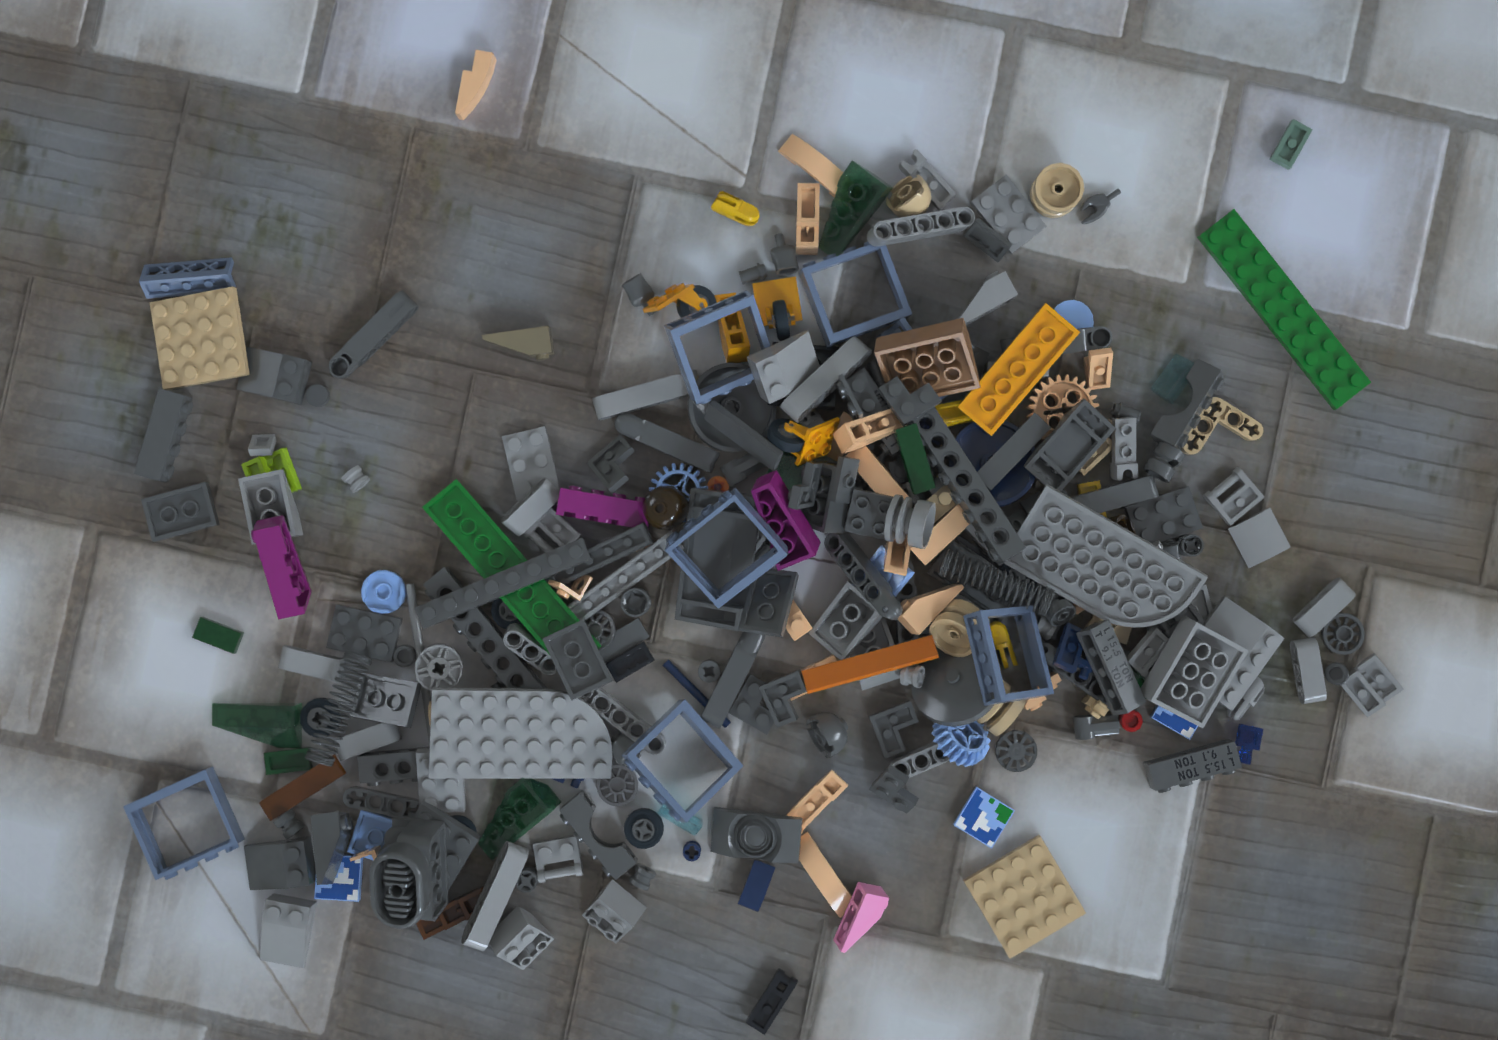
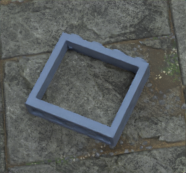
M866 242L864 247L859 249L853 246L844 250L842 255L836 256L834 253L824 257L822 262H808L803 265V268L798 273L826 348L847 341L853 336L858 337L894 324L903 317L908 319L912 315L886 245L875 247ZM877 251L899 310L833 333L811 274Z
M747 290L664 325L690 399L696 404L708 403L711 401V398L717 395H726L735 387L749 385L754 378L751 369L748 368L699 390L680 339L681 335L748 308L761 350L770 347L755 297Z
M736 488L730 492L727 490L722 493L718 498V502L713 506L711 504L707 505L701 511L699 517L696 519L691 518L684 524V529L679 533L673 532L666 539L665 551L718 609L788 555V546ZM732 502H735L774 547L718 589L678 545Z
M1033 605L1029 606L1028 609H1026V606L979 610L963 616L984 706L1054 694L1035 612L1032 611ZM1015 616L1032 690L1006 694L988 618ZM973 619H976L977 624L974 625ZM990 693H994L995 699H991Z
M685 699L678 700L622 754L627 768L632 772L635 770L640 776L638 780L647 789L650 787L654 791L653 797L661 805L665 804L670 809L668 814L677 822L685 823L743 767L742 763ZM679 714L728 768L686 810L678 804L636 756Z
M214 767L205 769L123 806L155 880L162 877L165 880L178 875V870L182 868L185 871L199 866L198 861L205 859L206 862L219 857L218 852L225 849L226 853L239 848L238 843L245 840ZM205 780L231 839L167 867L142 808Z

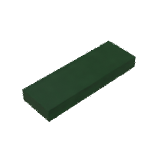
M917 423L894 429L912 494L916 495L936 488Z

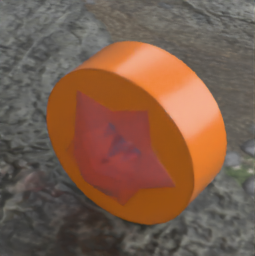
M714 476L707 483L708 489L729 491V484L722 476Z

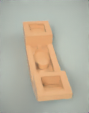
M794 134L778 150L791 163L797 164L829 190V194L845 207L860 191V188L835 164Z
M833 770L829 771L785 816L803 818L802 834L803 830L814 818L848 787V784Z
M807 831L801 836L799 861L830 906L841 918L844 916L852 895L841 882Z

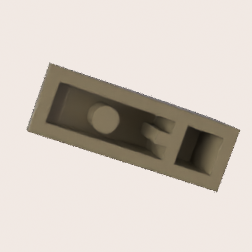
M549 326L482 335V339L487 343L536 358L537 361L547 360L550 355H555L551 328Z

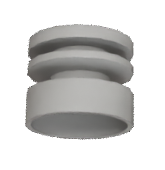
M895 495L885 518V540L889 542L896 540V543L901 544L907 535L909 546L925 549L934 526L935 503L918 500L913 508L911 497H906L904 500L902 495Z
M447 644L428 646L420 653L415 662V674L418 682L430 691H432V688H453L462 676L463 662L461 656L455 648ZM436 662L440 665H445L443 668L444 673L440 674L433 671Z

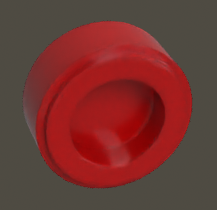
M1136 710L1127 714H1120L1119 724L1126 731L1135 732L1142 726V716Z

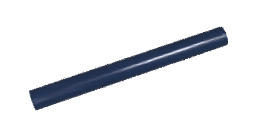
M668 659L662 666L705 708L709 699ZM726 717L722 726L726 728L731 721Z

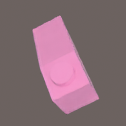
M862 882L857 883L833 939L841 952L845 953L881 918L884 909L888 906L889 900L888 895L881 886Z

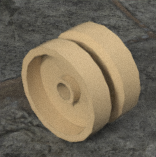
M1056 163L1044 168L1032 183L1029 193L1030 201L1035 211L1044 217L1052 219L1060 218L1070 213L1082 199L1084 192L1083 178L1078 170L1068 164Z
M953 599L930 625L929 635L933 636L936 647L954 657L970 655L972 652L963 616L980 609L968 601ZM973 619L974 625L977 624L976 619Z
M1003 680L1005 692L1008 694L1011 691V686ZM1027 700L995 704L977 722L980 724L987 722V730L993 735L999 736L1018 717Z

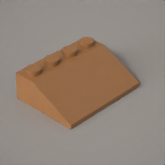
M964 318L876 338L874 353L885 383L898 376L910 394L929 383L939 397L981 388L970 336Z

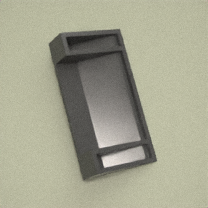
M692 487L687 521L691 518L696 519L699 517L701 511L707 505L711 504L713 506L719 501V496L725 491ZM741 493L757 511L752 494ZM732 502L684 540L683 551L708 579L720 589L754 563L758 528L735 502ZM681 569L674 620L740 631L739 625L750 585L718 609Z

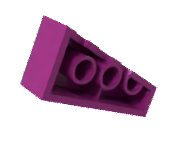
M777 470L757 478L751 493L758 514L788 546V555L776 564L777 571L816 556L821 542L801 509L796 510L788 507L789 490ZM770 542V549H772L774 545Z
M570 485L569 489L560 488L556 515L632 528L645 522L647 528H649V522L643 513L645 498L635 496V500H628L624 494L613 493V497L605 496L604 491L591 489V493L582 492V487Z
M284 516L257 520L251 531L253 542L257 545L259 558L262 562L278 620L305 614L312 591Z

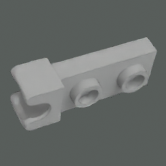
M915 149L911 156L915 164L909 165L906 161H902L899 164V169L906 177L911 175L913 179L917 177L916 175H920L926 181L931 191V203L940 211L956 196V193L929 165L925 157Z
M1112 418V425L1116 429L1112 433L1110 477L1120 481L1125 471L1127 477L1137 479L1136 418Z

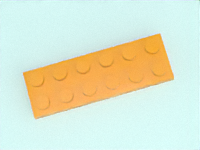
M1044 303L980 379L981 388L971 390L957 408L992 436L1077 337L1080 331L1047 303Z

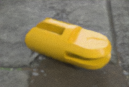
M724 191L719 192L711 205V210L745 226H754L760 217V212L754 205Z
M998 621L990 623L995 650H999L1004 668H1009L1004 649L1008 647L1013 666H1017L1018 663L1006 626Z

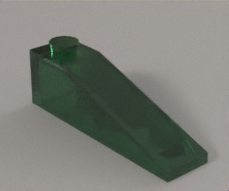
M853 160L838 181L837 192L832 201L829 218L826 221L818 246L828 255L835 253L836 256H839L843 253L893 189V187Z
M212 703V726L277 748H302V726L300 724L302 703Z
M522 777L507 790L504 799L495 811L493 819L478 842V845L491 860L499 855L506 841L511 843L517 841L562 802L547 784Z

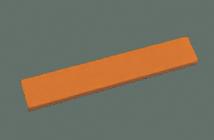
M930 635L803 670L802 675L807 693L810 694L937 659L939 656L933 636Z

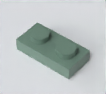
M1295 119L1291 120L1269 160L1287 170L1291 169L1313 129Z

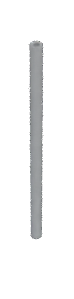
M413 583L407 584L405 587L417 660L420 653L424 650L420 620L415 610V607L418 606ZM422 686L421 693L430 746L428 705L432 699L430 690Z

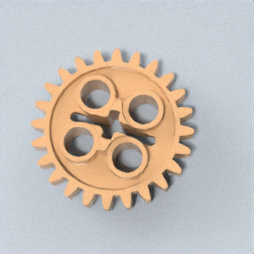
M1068 374L1064 376L1063 380H1061L1060 375H1056L1055 382L1049 377L1046 379L1047 385L1043 382L1039 383L1041 390L1036 388L1032 390L1036 397L1030 396L1028 398L1033 402V405L1026 406L1027 409L1032 410V413L1026 417L1030 418L1036 413L1049 425L1051 417L1056 418L1059 423L1066 413L1044 415V411H1053L1061 407L1063 409L1072 408L1082 399H1086L1094 408L1100 405L1092 401L1097 395H1089L1092 387L1083 388L1086 381L1078 384V377H1074L1069 381ZM1069 392L1076 395L1077 401L1075 404L1068 401L1067 395ZM1046 396L1054 398L1055 405L1053 407H1049L1046 404ZM1051 428L1040 440L1047 438L1054 429Z

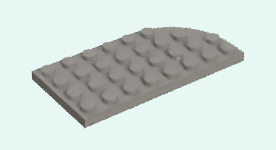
M1048 484L1042 490L1017 531L1026 548L1021 553L1004 562V564L1044 587L1047 586L1050 589H1054L1058 595L1102 620L1109 619L1110 623L1124 627H1147L1173 618L1192 602L1208 579V575Z
M432 688L429 779H611L612 744L608 729L598 712L582 698L579 697L571 701L567 692L555 689Z

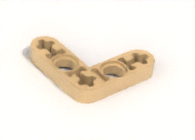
M1213 397L1211 404L1217 403L1216 407L1219 410L1212 412L1210 417L1204 416L1203 413L1207 415L1212 410V407L1209 406L1207 410L1204 409L1200 414V420H1204L1208 424L1207 431L1200 432L1196 427L1195 429L1192 428L1188 434V441H1192L1195 435L1202 437V439L1196 438L1193 443L1196 446L1195 449L1188 450L1189 445L1187 443L1183 448L1180 447V449L1186 455L1198 453L1217 423L1247 441H1254L1262 436V424L1223 399ZM1230 413L1238 416V423L1236 425L1228 423L1227 417ZM1242 425H1245L1246 427L1254 426V431L1256 432V434L1248 435L1250 432L1248 429L1243 427L1239 430L1238 428Z

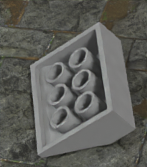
M1223 596L1203 625L1249 650L1218 702L1219 705L1233 711L1285 638L1245 609Z
M1183 614L1141 686L1142 694L1156 705L1204 728L1249 650Z

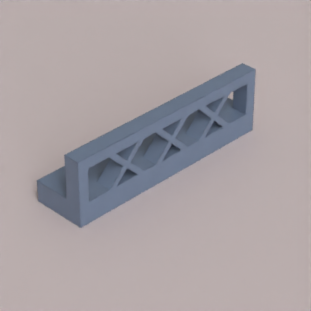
M232 258L147 264L143 267L139 283L146 299L185 296L227 287H236L231 275L234 261ZM221 266H225V269H217V268H218V267H221ZM150 272H158L155 275H149Z

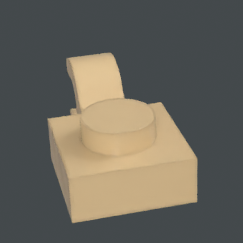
M1085 695L1081 701L1086 705L1084 709L1096 719H1099L1101 716L1104 717L1109 711L1108 705L1101 700H1095L1089 695Z

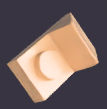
M1111 347L1089 350L1088 356L1083 358L1087 388L1092 387V390L1110 388L1113 361Z

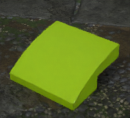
M287 448L278 449L273 452V455L258 456L241 464L246 477L283 469L291 492L294 493L302 489Z

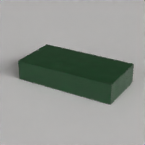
M200 617L192 638L235 654L244 632L208 618Z
M308 747L265 752L266 775L312 769V761L305 758L306 752H311Z

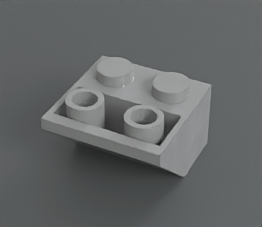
M612 879L582 916L590 925L600 930L608 940L616 944L634 927L647 907Z
M517 906L496 927L489 944L497 957L524 970L555 938L530 912Z

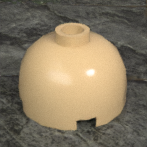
M910 175L900 180L891 189L892 196L890 199L886 198V205L899 218L924 214L929 207L932 199L930 187L920 175H916L917 177L913 179Z

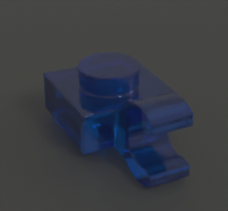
M1244 724L1238 725L1235 743L1236 746L1241 747L1238 752L1241 763L1250 765L1252 751L1260 750L1263 734L1262 728Z

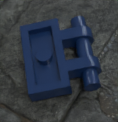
M1067 623L1064 625L1052 665L1070 673L1076 672L1077 667H1079L1081 670L1079 678L1087 680L1089 673L1093 670L1086 654L1084 659L1080 658L1083 648L1076 633L1082 629Z

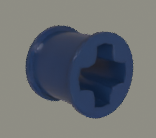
M689 841L684 845L683 856L688 861H696L700 857L701 846L696 841ZM690 846H694V849L698 851L695 852L694 856H690V853L686 851L689 850Z

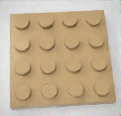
M227 287L150 302L162 387L164 390L250 375L237 288Z
M1040 835L963 880L1010 959L1086 914Z

